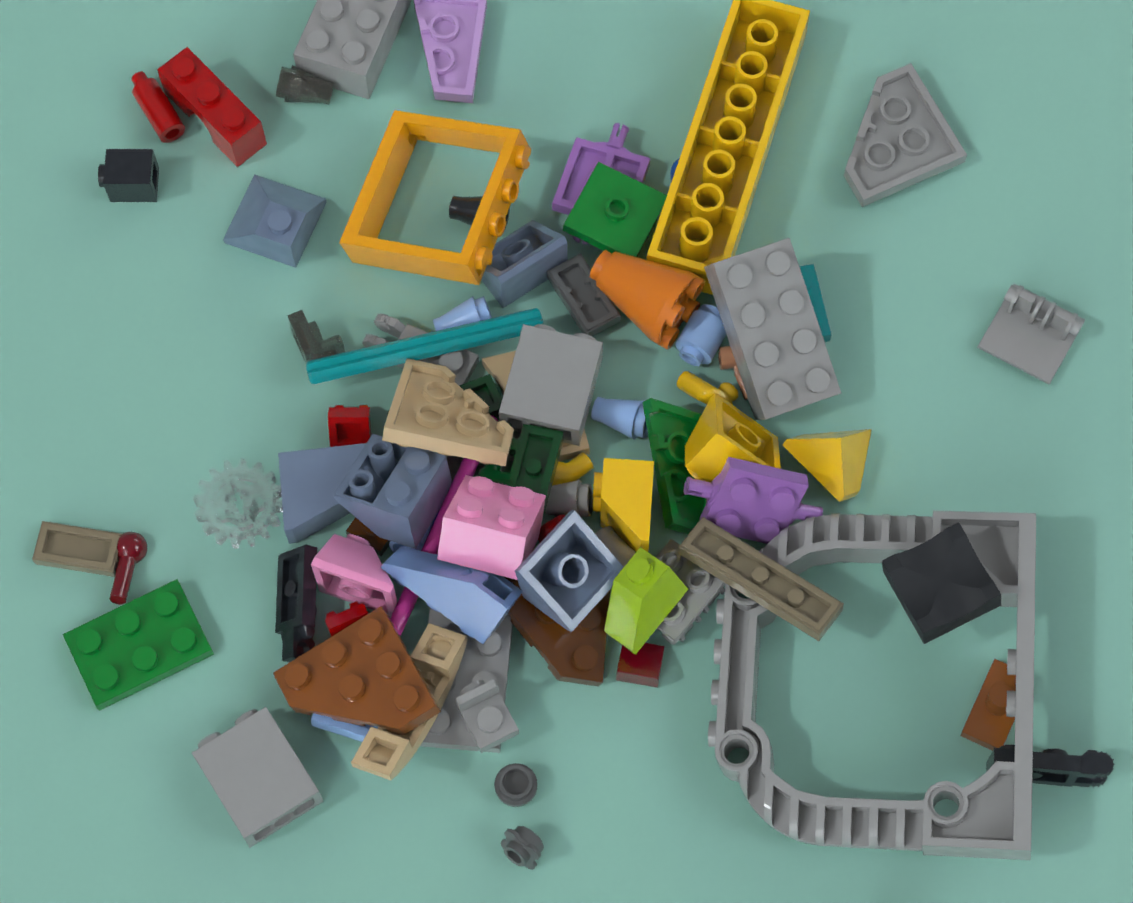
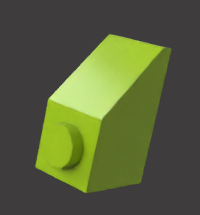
M640 547L613 580L604 628L605 633L636 655L689 589L668 565Z

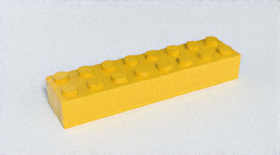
M773 0L732 1L647 253V260L690 271L706 280L702 290L704 293L713 295L704 267L733 257L736 254L805 41L810 10Z

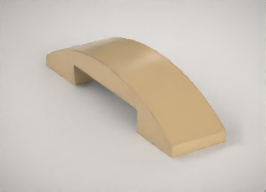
M429 623L413 650L411 657L441 710L459 669L468 639L466 635ZM438 714L406 734L389 732L386 728L378 727V729L370 727L351 761L352 767L391 781L416 753Z

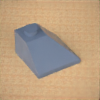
M254 174L223 241L234 247L296 268L327 203L326 199Z

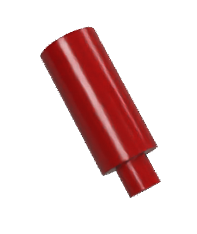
M143 71L135 73L131 78L135 85L132 94L161 142L169 143L180 138L185 132V126L157 80L148 78Z

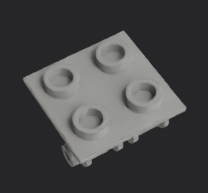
M1013 284L1008 289L1001 307L977 348L1050 384L1083 326L1085 319L1079 317L1076 313L1073 314L1057 306L1055 302L1047 301L1043 296L1040 297L1024 289L1021 285Z
M670 539L656 558L668 565L689 590L657 629L663 633L662 636L670 644L675 645L678 641L683 642L686 639L685 635L693 627L692 623L694 621L699 623L702 620L699 616L701 612H709L710 609L707 605L710 606L719 594H724L726 583L681 556L678 549L680 544Z

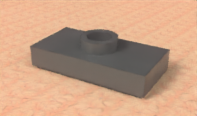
M580 253L548 270L547 278L581 332L594 336L619 323L621 315L613 302L596 286V281L590 278L591 268Z

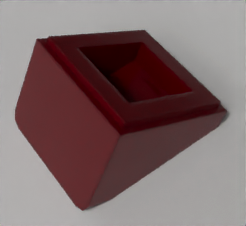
M645 643L635 655L622 645L616 680L658 688L665 646Z

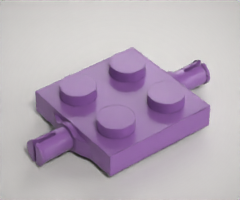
M615 123L608 142H592L576 137L552 202L553 211L567 215L570 214L598 162L644 184L650 167V158L631 153L623 147L629 132V128L623 124L620 130V123ZM573 236V239L580 243L581 239Z
M728 457L721 473L713 481L707 482L687 477L684 485L685 495L689 494L707 499L700 520L704 517L735 537L768 544L781 530L788 527L796 519L806 520L809 517L823 515L822 507L801 503L809 486L807 475Z

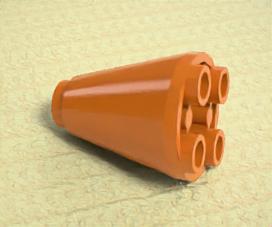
M604 250L599 255L590 272V278L596 281V286L651 341L667 350L675 343L680 332L678 328L683 321L687 323L693 311L699 309L700 302L696 301L706 283V280L690 271L620 252L610 253L607 250Z

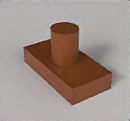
M994 658L960 735L992 751L994 748L1004 745L1015 720V717H1006L1007 690L1016 691V675H1007L1006 663Z

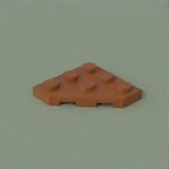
M382 606L273 672L289 706L297 713L307 715L314 713L331 717L336 721L360 726L367 724L386 728L389 732L406 734L441 712L388 613Z

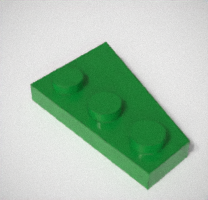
M649 398L642 402L665 528L689 534L700 521V516L707 503L706 498L684 494V485L687 477L693 478L685 467V445L702 414Z

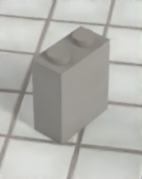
M523 324L499 409V421L505 420L512 425L514 431L520 433L523 424L561 431L564 433V443L579 446L603 359V342L597 341L594 337L584 333L569 335L557 332L548 325L537 324L533 327Z
M266 707L260 711L253 709L242 714L235 721L234 727L223 734L215 732L208 735L199 742L198 749L192 752V755L249 848L323 802L319 790Z

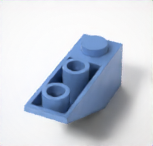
M400 547L383 563L381 568L390 574L396 583L410 589L422 598L432 610L442 613L458 625L464 634L475 638L482 644L498 628L523 592L503 576L437 560L438 555L414 549Z

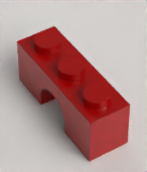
M188 47L157 69L164 93L188 117L195 113L208 129L213 143L237 167L267 145L262 122Z

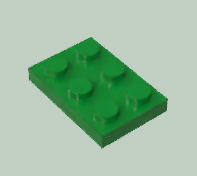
M178 579L62 634L93 702L99 711L214 655Z

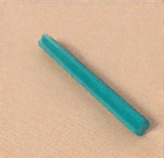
M533 308L310 360L306 363V370L311 384H318L403 364L407 358L420 360L519 337L523 324L533 327L537 324L544 325L540 310Z

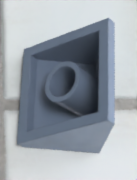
M532 220L495 244L492 251V263L487 265L481 280L501 307L504 308L547 281V271L568 260L567 241L564 235Z
M571 510L515 570L520 589L523 591V598L566 630L572 632L612 588L614 578L624 566L577 512Z

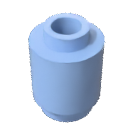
M703 304L699 310L693 311L675 345L679 351L680 358L693 366L710 364L723 342L726 332L718 308L709 304Z

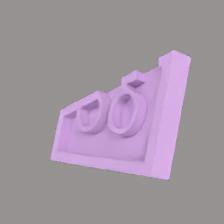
M413 0L435 100L473 103L487 0Z

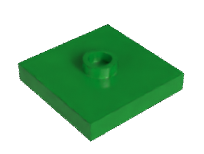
M598 162L563 224L562 231L603 251L607 250L610 253L620 252L638 257L662 212L667 195Z

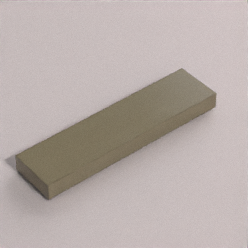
M704 517L701 518L678 547L681 556L817 641L821 640L843 611L844 603Z

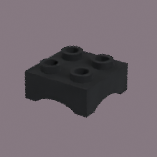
M959 522L914 548L882 560L883 573L923 644L1001 606V593L977 557Z

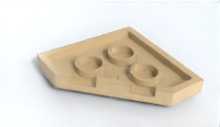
M407 358L384 425L382 441L395 443L402 447L434 451L445 456L453 455L472 459L483 464H496L506 467L514 429L505 420L497 422L488 413L489 406L471 389L463 390L456 384V375L446 366Z

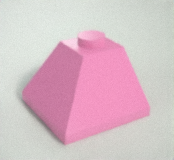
M334 534L317 553L311 563L319 591L350 603L358 601L359 604L364 603L366 608L373 611L382 606L388 615L392 616L397 605L394 585L387 572L381 568L382 563L374 548L362 537L348 534L345 538Z

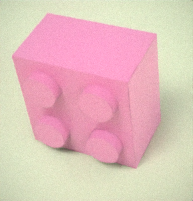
M465 475L443 516L437 560L517 580L515 570L532 553L539 538L546 495L535 493L526 487H511L495 483L486 477Z

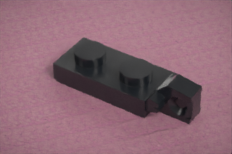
M307 544L278 555L275 633L281 634L283 643L282 661L291 662L315 647V642L312 638L315 633V617L317 613L316 579L311 563L317 555L318 548Z

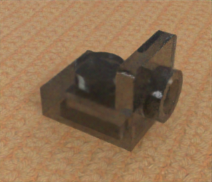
M303 310L287 315L291 333L305 364L310 360L345 352L341 336L336 335L323 340L315 320L308 323Z

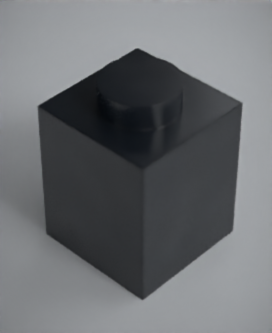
M106 149L105 164H99L98 182L100 187L105 188L110 202H157L159 165L153 149Z

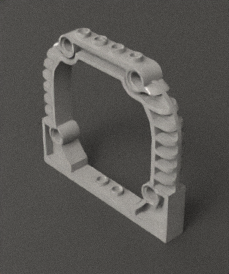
M933 511V517L916 515L891 516L889 514L846 515L840 513L818 517L813 516L781 530L776 537L759 551L797 575L812 566L837 562L882 563V560L914 548L959 522L977 557L1001 593L1000 607H1017L1016 649H1008L1007 675H1016V691L1007 690L1006 717H1015L1014 762L996 761L986 773L964 788L950 781L937 782L927 790L924 800L904 801L824 797L796 790L774 774V756L770 740L763 728L755 722L761 629L772 623L777 615L750 598L744 599L739 597V591L725 584V598L718 599L716 607L717 624H723L722 639H715L714 664H720L719 680H712L711 704L717 705V720L709 722L708 745L709 747H715V756L723 774L730 780L739 782L751 807L768 825L789 838L817 846L923 851V855L1031 860L1036 513ZM744 748L749 751V756L744 762L734 764L727 760L732 750ZM943 799H949L954 801L959 808L955 814L945 817L936 813L934 806Z

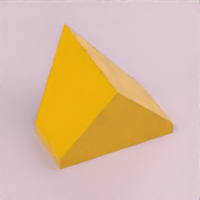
M872 429L803 434L786 439L782 445L841 502L855 497L860 491Z

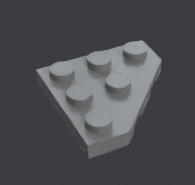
M911 63L877 77L854 147L848 159L844 177L862 207L960 165L966 160L967 154Z

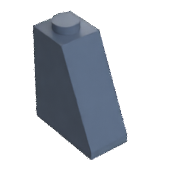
M367 443L278 453L284 531L289 544L298 543L350 514L347 509L335 500L334 493Z

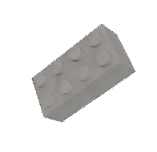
M317 0L293 53L298 78L370 99L412 0Z
M790 238L704 267L755 420H766L841 394Z

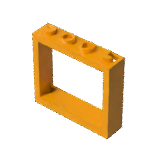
M394 110L339 242L352 263L480 285L487 265L492 263V251L497 238L501 237L504 233L506 215L510 205L518 197L519 182L522 174L530 165L528 159L531 154V148L521 129ZM417 140L500 153L461 253L378 239Z

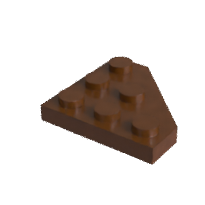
M504 577L520 589L518 580ZM610 590L572 632L566 630L524 599L521 594L508 612L512 618L510 621L527 643L538 650L549 664L547 668L558 681L597 687L603 683L607 637L604 628L610 601Z

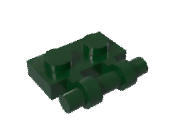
M523 424L520 438L512 437L509 454L515 456L510 473L500 471V465L485 464V467L479 470L478 476L486 477L495 483L511 487H526L535 493L546 495L543 510L545 514L564 441V433Z

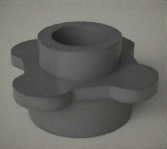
M517 826L514 830L507 829L504 832L506 839H503L500 843L507 858L518 866H525L531 870L535 869L537 866L535 860L541 857V852L544 849L541 839L532 830L524 826Z

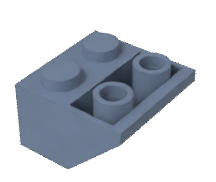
M372 434L334 493L335 500L378 537L416 549L440 510L452 484L447 457L429 450L402 447L395 443L382 441L383 436Z

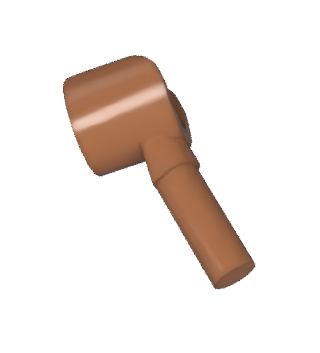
M720 347L718 352L720 369L734 370V376L745 400H748L731 347Z

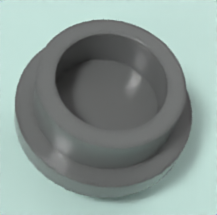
M513 763L506 765L496 775L494 782L496 795L501 802L511 807H520L528 804L537 792V778L534 772L523 764Z

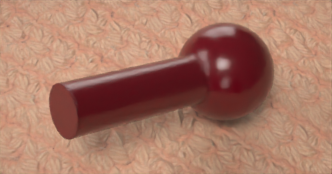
M129 531L123 533L117 543L119 563L109 598L114 604L122 605L126 603L135 564L140 562L147 553V542L137 532Z

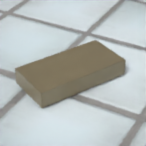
M42 521L32 560L37 565L115 577L119 563L117 543L122 534Z

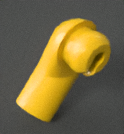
M684 371L677 380L678 389L705 404H708L710 398L715 393L732 405V402L739 396L738 390L732 384L723 382L716 388L689 371Z
M582 452L567 463L558 461L552 486L576 481L594 469L590 458Z

